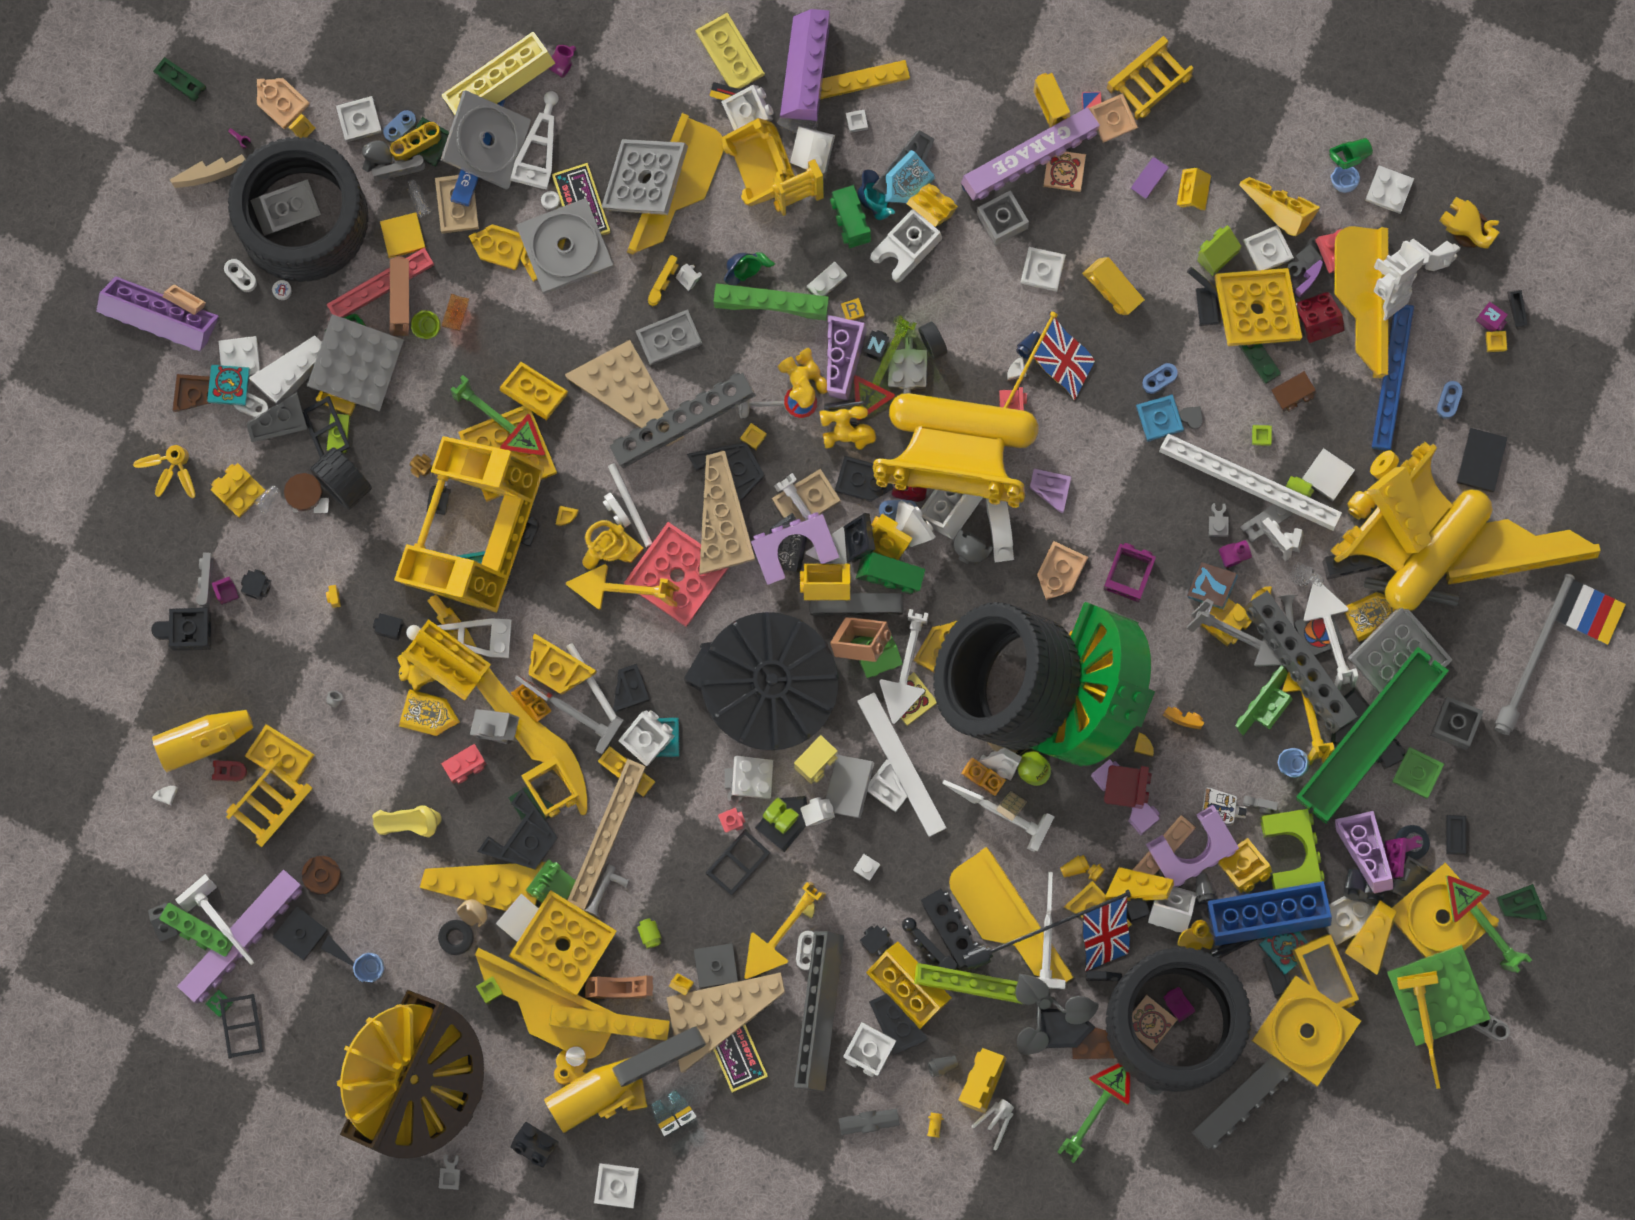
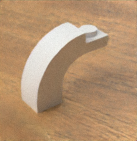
M986 498L995 562L1014 560L1007 502L1000 501V504L994 505Z

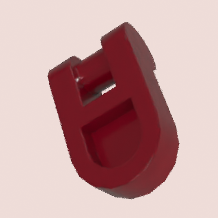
M906 486L908 491L899 490L896 487L892 489V496L894 498L914 502L923 501L927 495V488Z
M213 761L214 774H212V781L238 782L242 781L247 775V769L241 762ZM222 768H227L226 774H222Z

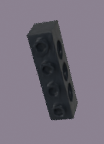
M1335 555L1325 557L1322 561L1327 580L1389 567V565L1381 560L1367 555L1348 556L1340 562H1336L1334 560Z
M940 888L921 899V904L953 959L958 964L959 969L967 966L963 955L967 953L966 951L979 945L976 941L972 942L969 937L972 935L967 925L963 926L959 920L962 918L957 908L953 909L949 903L952 899L948 892H943ZM938 907H946L948 913L945 916H940L937 913ZM949 923H954L957 925L958 930L951 933L946 927ZM959 940H965L968 946L966 949L961 950L957 947L956 943Z

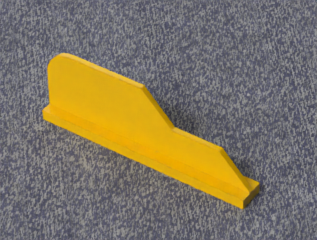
M684 113L681 114L671 142L685 143L688 148L668 215L642 213L627 253L634 255L636 252L663 242L675 211L705 199L723 153L722 135L716 129L690 119Z
M1349 226L1342 229L1335 239V295L1356 319L1355 352L1372 370L1373 378H1382L1388 375V319L1386 321L1383 320L1385 300L1374 292L1377 280L1379 278L1382 279L1385 275L1376 270L1374 266L1378 258L1384 261L1388 256V228L1372 229Z
M1509 519L1488 522L1447 570L1446 579L1448 585L1594 559L1598 558L1601 550L1599 544H1593L1571 530L1535 536Z
M988 847L982 849L952 872L949 881L950 889L982 939L1005 944L1041 929V926ZM1044 932L1013 944L1036 976H1040V970H1042ZM1051 943L1050 970H1052V978L1069 982L1074 976Z
M480 948L477 949L475 955L484 981L493 976L503 995L518 1001L530 1034L565 1051L572 1047H581L585 1052V1059L594 1058L604 1050L612 1033L549 1026L551 1008L554 1005L606 1013L614 1012L579 995L575 997L535 974Z

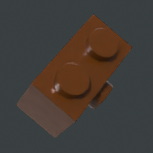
M1305 371L1271 390L1283 412L1295 410L1298 407L1297 404L1302 401L1306 403L1315 397L1314 394L1317 393Z

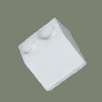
M798 126L790 163L808 169V162L815 159L821 172H827L835 135Z
M1173 887L1168 899L1154 900L1148 923L1182 933L1188 928L1196 893Z

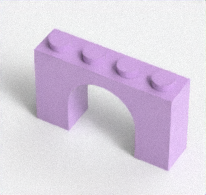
M816 512L808 515V520L801 522L800 519L790 522V526L783 529L782 526L771 529L772 533L766 536L764 532L753 536L755 540L751 541L767 585L786 578L778 558V547L781 541L789 535L801 534L809 538L814 544L821 564L839 558L823 514L819 515Z
M1213 805L1196 814L1208 837L1207 846L1199 856L1192 859H1183L1176 856L1163 835L1146 844L1165 878L1174 880L1173 887L1181 886L1188 878L1198 876L1203 869L1215 866L1220 859L1232 856L1239 849Z

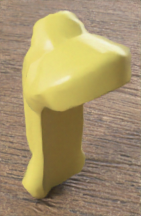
M418 806L415 809L401 810L393 813L379 810L372 815L374 828L380 835L409 830L429 838L434 835L437 826L442 821L440 813L427 806Z

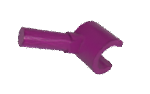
M232 128L229 129L228 132L237 138L242 148L246 149L242 141L248 140L251 143L250 138L239 135Z

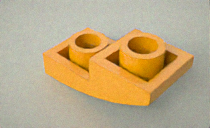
M523 684L510 692L521 708L536 722L551 712L545 700Z
M1168 706L1163 714L1169 720L1185 727L1201 729L1204 725L1203 718L1195 712L1193 714L1188 712L1183 717V713L1179 709Z
M974 758L969 760L961 772L963 776L994 796L997 795L1006 781L992 769H988Z

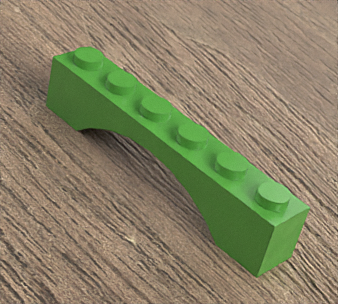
M716 284L714 308L772 310L808 319L827 320L828 296Z

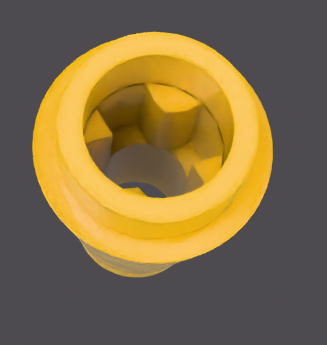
M1077 855L1060 867L1064 878L1087 873L1086 870L1090 869L1085 855Z

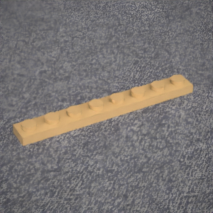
M629 759L626 761L567 900L584 910L587 908L646 769V766Z

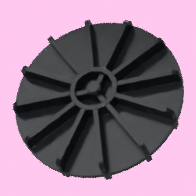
M762 612L739 618L725 627L716 636L704 657L700 685L704 703L711 719L714 720L725 734L737 741V743L747 747L775 751L799 745L811 738L823 727L835 706L839 675L828 643L812 627L804 623L803 620L786 614Z

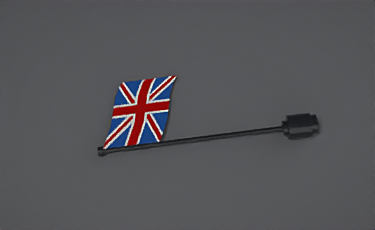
M1128 889L1124 894L991 950L989 946L985 947L982 944L966 951L967 953L963 955L968 969L979 968L991 962L992 953L1083 915L1082 934L1086 953L1085 971L1093 969L1128 954L1130 938L1126 912L1127 898L1132 897Z

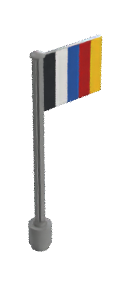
M1565 574L1563 584L1511 702L1507 707L1503 706L1495 722V730L1505 735H1509L1514 730L1520 713L1517 712L1518 704L1555 621L1608 645L1626 604L1576 581L1575 577L1571 574Z

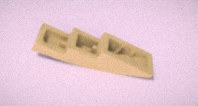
M241 154L228 163H225L223 158H220L208 166H205L203 161L171 178L170 181L174 188L212 182L237 172L245 158Z

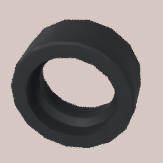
M932 321L918 328L924 346L934 360L947 354L948 351L943 337Z

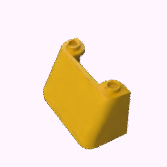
M757 118L721 137L723 150L726 154L735 157L746 188L742 190L741 198L746 205L753 206L775 198L772 184H774L773 177L777 176L780 183L795 177L778 130L772 122Z

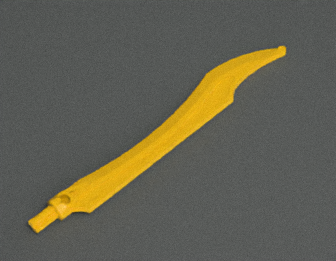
M437 594L430 597L428 603L437 613V620L442 625L461 622L451 608H447ZM465 628L464 644L477 647L469 631ZM458 629L445 631L458 640ZM489 667L476 687L495 712L510 713L519 717L515 738L532 760L545 762L553 756L557 758L579 795L576 803L579 813L586 815V786L574 753L566 741L552 733L540 722L533 720L521 708ZM554 768L553 770H554V771L556 772V774L560 777V775H559V773L557 772L556 768Z

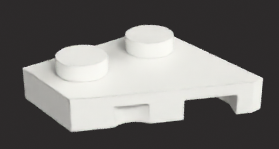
M1003 748L999 751L991 752L988 757L982 755L978 762L998 773L1000 777L1011 781L1022 757Z

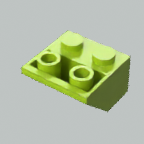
M1228 225L1223 229L1220 227L1213 234L1214 238L1211 241L1206 240L1200 246L1201 250L1198 252L1197 261L1212 276L1223 268L1241 249L1239 241Z

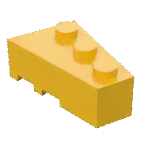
M1109 257L1097 259L1082 273L1101 292L1103 297L1114 305V310L1120 315H1129L1145 300Z
M1381 900L1345 951L1347 955L1376 975H1378L1382 967L1397 911Z
M982 1048L981 1052L978 1051L974 1060L975 1065L969 1072L967 1082L958 1101L968 1108L986 1114L1007 1060L1006 1057Z

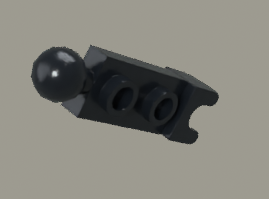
M908 917L902 921V929L907 933L913 934L915 937L914 943L920 949L924 947L929 952L926 955L933 963L937 961L939 963L938 967L953 970L958 968V964L949 955L945 957L927 936L917 928L915 919Z

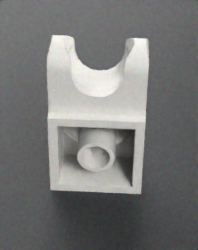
M912 209L871 253L870 258L874 263H881L888 257L897 258L899 261L892 272V278L896 283L901 282L942 240L941 232ZM913 235H915V236L918 235V238L912 239V236H913Z

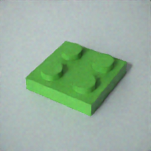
M1409 747L1392 782L1428 799L1444 763Z

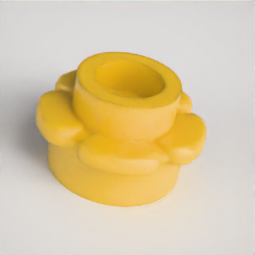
M1093 864L1088 870L1089 880L1092 879L1096 882L1105 871L1101 864L1097 866Z

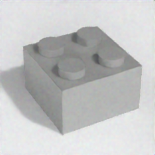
M1011 190L977 208V216L995 246L1028 229L1029 221Z

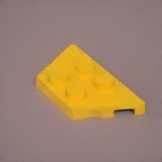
M534 633L533 649L530 657L531 664L529 665V676L563 695L597 673L595 669Z

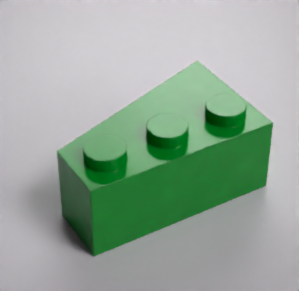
M854 185L833 191L830 203L832 209H836L838 214L835 216L838 227L842 226L843 233H841L843 243H847L849 248L871 242V231L866 225V217L862 213Z
M872 552L860 559L855 579L884 585V587L890 589H900L905 594L913 595V593L921 589L925 569Z

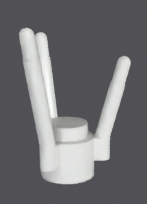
M1001 1099L999 1103L995 1102L986 1114H983L972 1124V1128H975L994 1112L996 1116L988 1126V1130H991L999 1118L1004 1120L1006 1117L996 1140L994 1150L998 1149L1009 1120L1014 1115L1011 1113L1014 1107L1006 1100Z

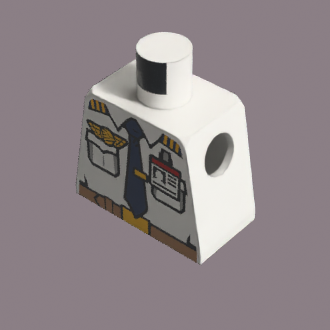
M1208 787L1205 789L1202 811L1213 805L1226 826L1233 825L1234 817L1245 819L1247 807L1236 806L1237 797Z

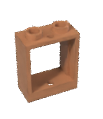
M845 617L830 644L835 657L876 662L883 653L887 642L891 639V631L888 628L887 622ZM855 635L874 637L871 645L851 643Z

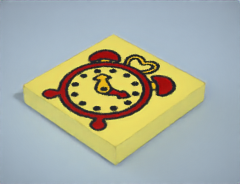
M914 672L908 676L907 685L922 688L925 692L901 717L906 726L936 705L935 698Z

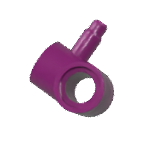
M558 45L551 56L555 64L548 69L564 78L571 69V59L574 51H576V47Z
M1246 540L1231 543L1218 549L1225 568L1235 566L1252 558L1251 550Z

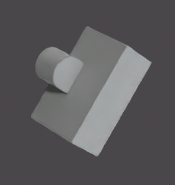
M476 709L470 735L480 739L507 744L508 740L514 741L519 717L510 713Z

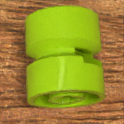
M778 797L767 808L762 817L770 824L775 823V828L784 834L794 824L799 814L792 808L787 809V804Z

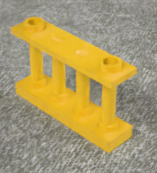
M1164 36L1107 84V89L1111 93L1115 90L1120 91L1137 109L1134 115L1136 120L1140 117L1145 118L1155 104L1180 83H1186L1192 78L1193 67L1189 66L1186 70L1181 67L1168 53L1167 46L1169 41ZM1157 55L1159 57L1162 56L1179 74L1172 82L1153 63V59ZM1143 67L1148 68L1165 87L1156 93L1139 75L1140 69ZM1128 79H1134L1151 98L1144 105L1125 86V82Z
M815 159L808 162L806 172L780 183L777 176L773 177L774 184H772V188L775 193L773 204L776 211L781 212L782 216L786 215V206L806 197L815 196L817 201L824 198L823 174Z
M278 758L275 761L271 759L265 765L266 771L237 805L233 803L226 811L228 813L226 818L229 820L232 816L237 818L256 835L258 839L256 843L261 847L264 846L313 789L307 783L304 786L302 784L299 785L277 766L280 762ZM271 771L294 790L296 796L292 801L289 798H284L264 781ZM258 786L282 805L283 811L279 816L276 813L273 814L251 795ZM245 801L269 820L268 822L271 825L267 830L259 828L238 810Z

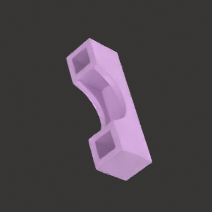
M1110 759L1091 775L1092 779L1103 791L1106 789L1109 766H1119L1116 761L1112 762ZM1144 803L1142 809L1132 808V814L1128 821L1142 835L1159 821L1158 815L1160 814L1154 806L1150 807Z

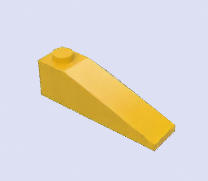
M1250 177L1244 179L1239 184L1280 228L1292 236H1297L1304 232L1320 209L1319 206L1298 196L1297 200L1287 196L1288 192L1284 190L1273 191L1270 185Z

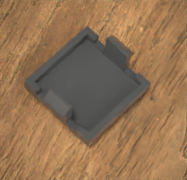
M1405 856L1403 877L1395 878L1393 889L1390 891L1404 898L1435 871L1413 858Z

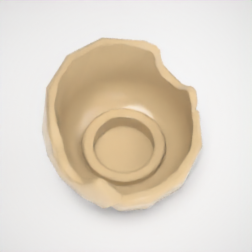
M473 899L464 901L456 910L458 916L470 926L479 923L478 927H480L487 920L488 915L484 905Z

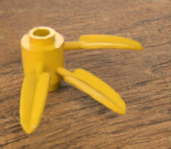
M173 445L167 449L166 456L161 457L159 454H155L134 462L133 466L135 468L159 465L162 460L166 459L172 463L170 468L164 469L155 490L157 497H160L168 486L174 474L172 471L174 466H179L178 476L188 496L195 498V490L188 470L183 469L182 466L189 459V453L185 448Z

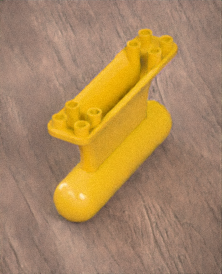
M911 393L900 394L893 399L889 408L891 422L896 428L914 432L908 447L900 456L891 460L876 459L874 461L873 472L878 486L886 487L890 483L895 484V487L899 490H905L906 486L981 496L989 499V502L994 505L1000 504V501H1006L1013 508L1019 507V504L1024 501V484L1007 476L1004 468L1003 453L1004 446L1027 448L1034 443L1039 433V425L1032 413L1017 409Z
M1426 442L1421 446H1417L1411 453L1412 457L1404 461L1400 467H1407L1432 542L1419 553H1406L1377 507L1361 528L1356 525L1349 529L1342 536L1344 540L1340 544L1337 543L1331 550L1335 555L1334 560L1336 562H1340L1352 555H1367L1377 558L1393 568L1396 573L1386 586L1385 597L1386 601L1394 609L1415 610L1486 524L1493 511L1491 500L1479 490L1464 491L1453 504L1441 493L1431 473V461L1437 447L1434 444L1428 445Z

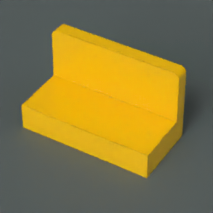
M1198 168L1184 169L1182 171L1177 205L1179 207L1194 206L1201 211L1205 210L1211 175Z

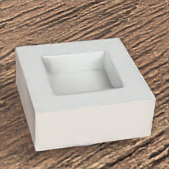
M865 110L846 113L850 133L868 130Z
M863 854L853 871L870 881L880 864Z

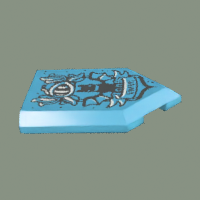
M910 150L886 175L887 194L885 202L907 203L911 197L918 194L922 187L935 179L934 174L916 152Z

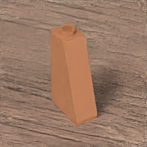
M398 256L390 259V335L409 336V259Z

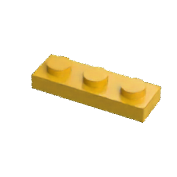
M609 746L598 760V763L620 778L627 759ZM643 773L636 792L644 798L655 784V781Z

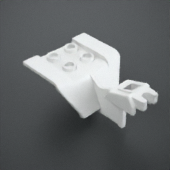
M1412 239L1410 242L1404 241L1401 249L1392 256L1388 255L1386 260L1382 261L1378 258L1374 268L1385 276L1377 280L1374 292L1385 300L1383 320L1386 321L1408 304L1412 294V283L1417 276V270L1422 265H1425V269L1430 271L1448 267L1457 258L1456 253L1460 250V247L1446 241L1431 252L1415 239Z

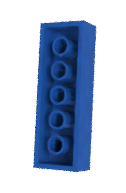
M1324 881L1208 901V914L1215 946L1329 927L1332 921Z

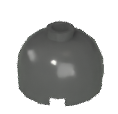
M963 529L959 530L954 540V549L960 555L958 559L966 564H969V562H982L988 557L993 547L991 545L986 547L984 545L986 541L968 531L964 534Z

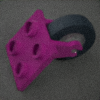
M1417 825L1405 826L1397 832L1395 839L1385 841L1383 847L1392 878L1403 877L1405 856L1417 860L1428 852L1430 840L1427 832L1422 827Z

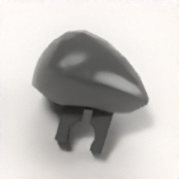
M375 140L365 144L362 148V155L365 158L362 169L370 172V169L376 168L378 164L387 165L393 160L389 146L383 141Z

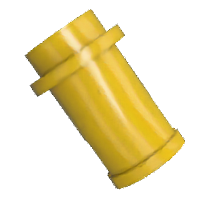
M931 1112L930 1116H928L930 1122L927 1136L940 1138L941 1120H944V1118H942V1114Z

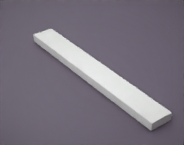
M872 693L858 700L857 703L884 754L891 763L928 837L945 830V824L876 694Z

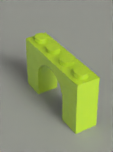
M1308 809L1262 816L1260 822L1263 838L1292 835L1302 842L1306 852L1305 861L1301 867L1271 875L1273 890L1325 881L1324 873L1319 870L1318 863H1321L1319 851L1316 852L1315 849L1317 836L1315 832L1312 833L1311 825H1314L1312 813L1309 814Z

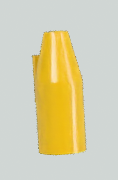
M247 710L211 714L152 737L164 770L169 772L222 751L253 729L254 726Z
M627 1059L595 1068L544 1099L563 1133L597 1113L600 1118L605 1116L608 1119L616 1114L615 1109L622 1106L624 1109L633 1104L632 1099L635 1096L630 1087L635 1082L621 1087L612 1070L614 1066Z

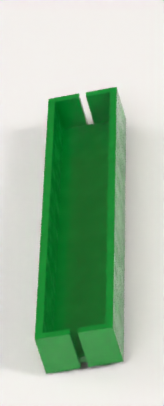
M1419 647L1415 649L1296 796V801L1309 811L1313 808V814L1325 824L1333 817L1448 674L1449 670L1436 660L1433 661L1432 665H1429L1428 663L1432 657Z

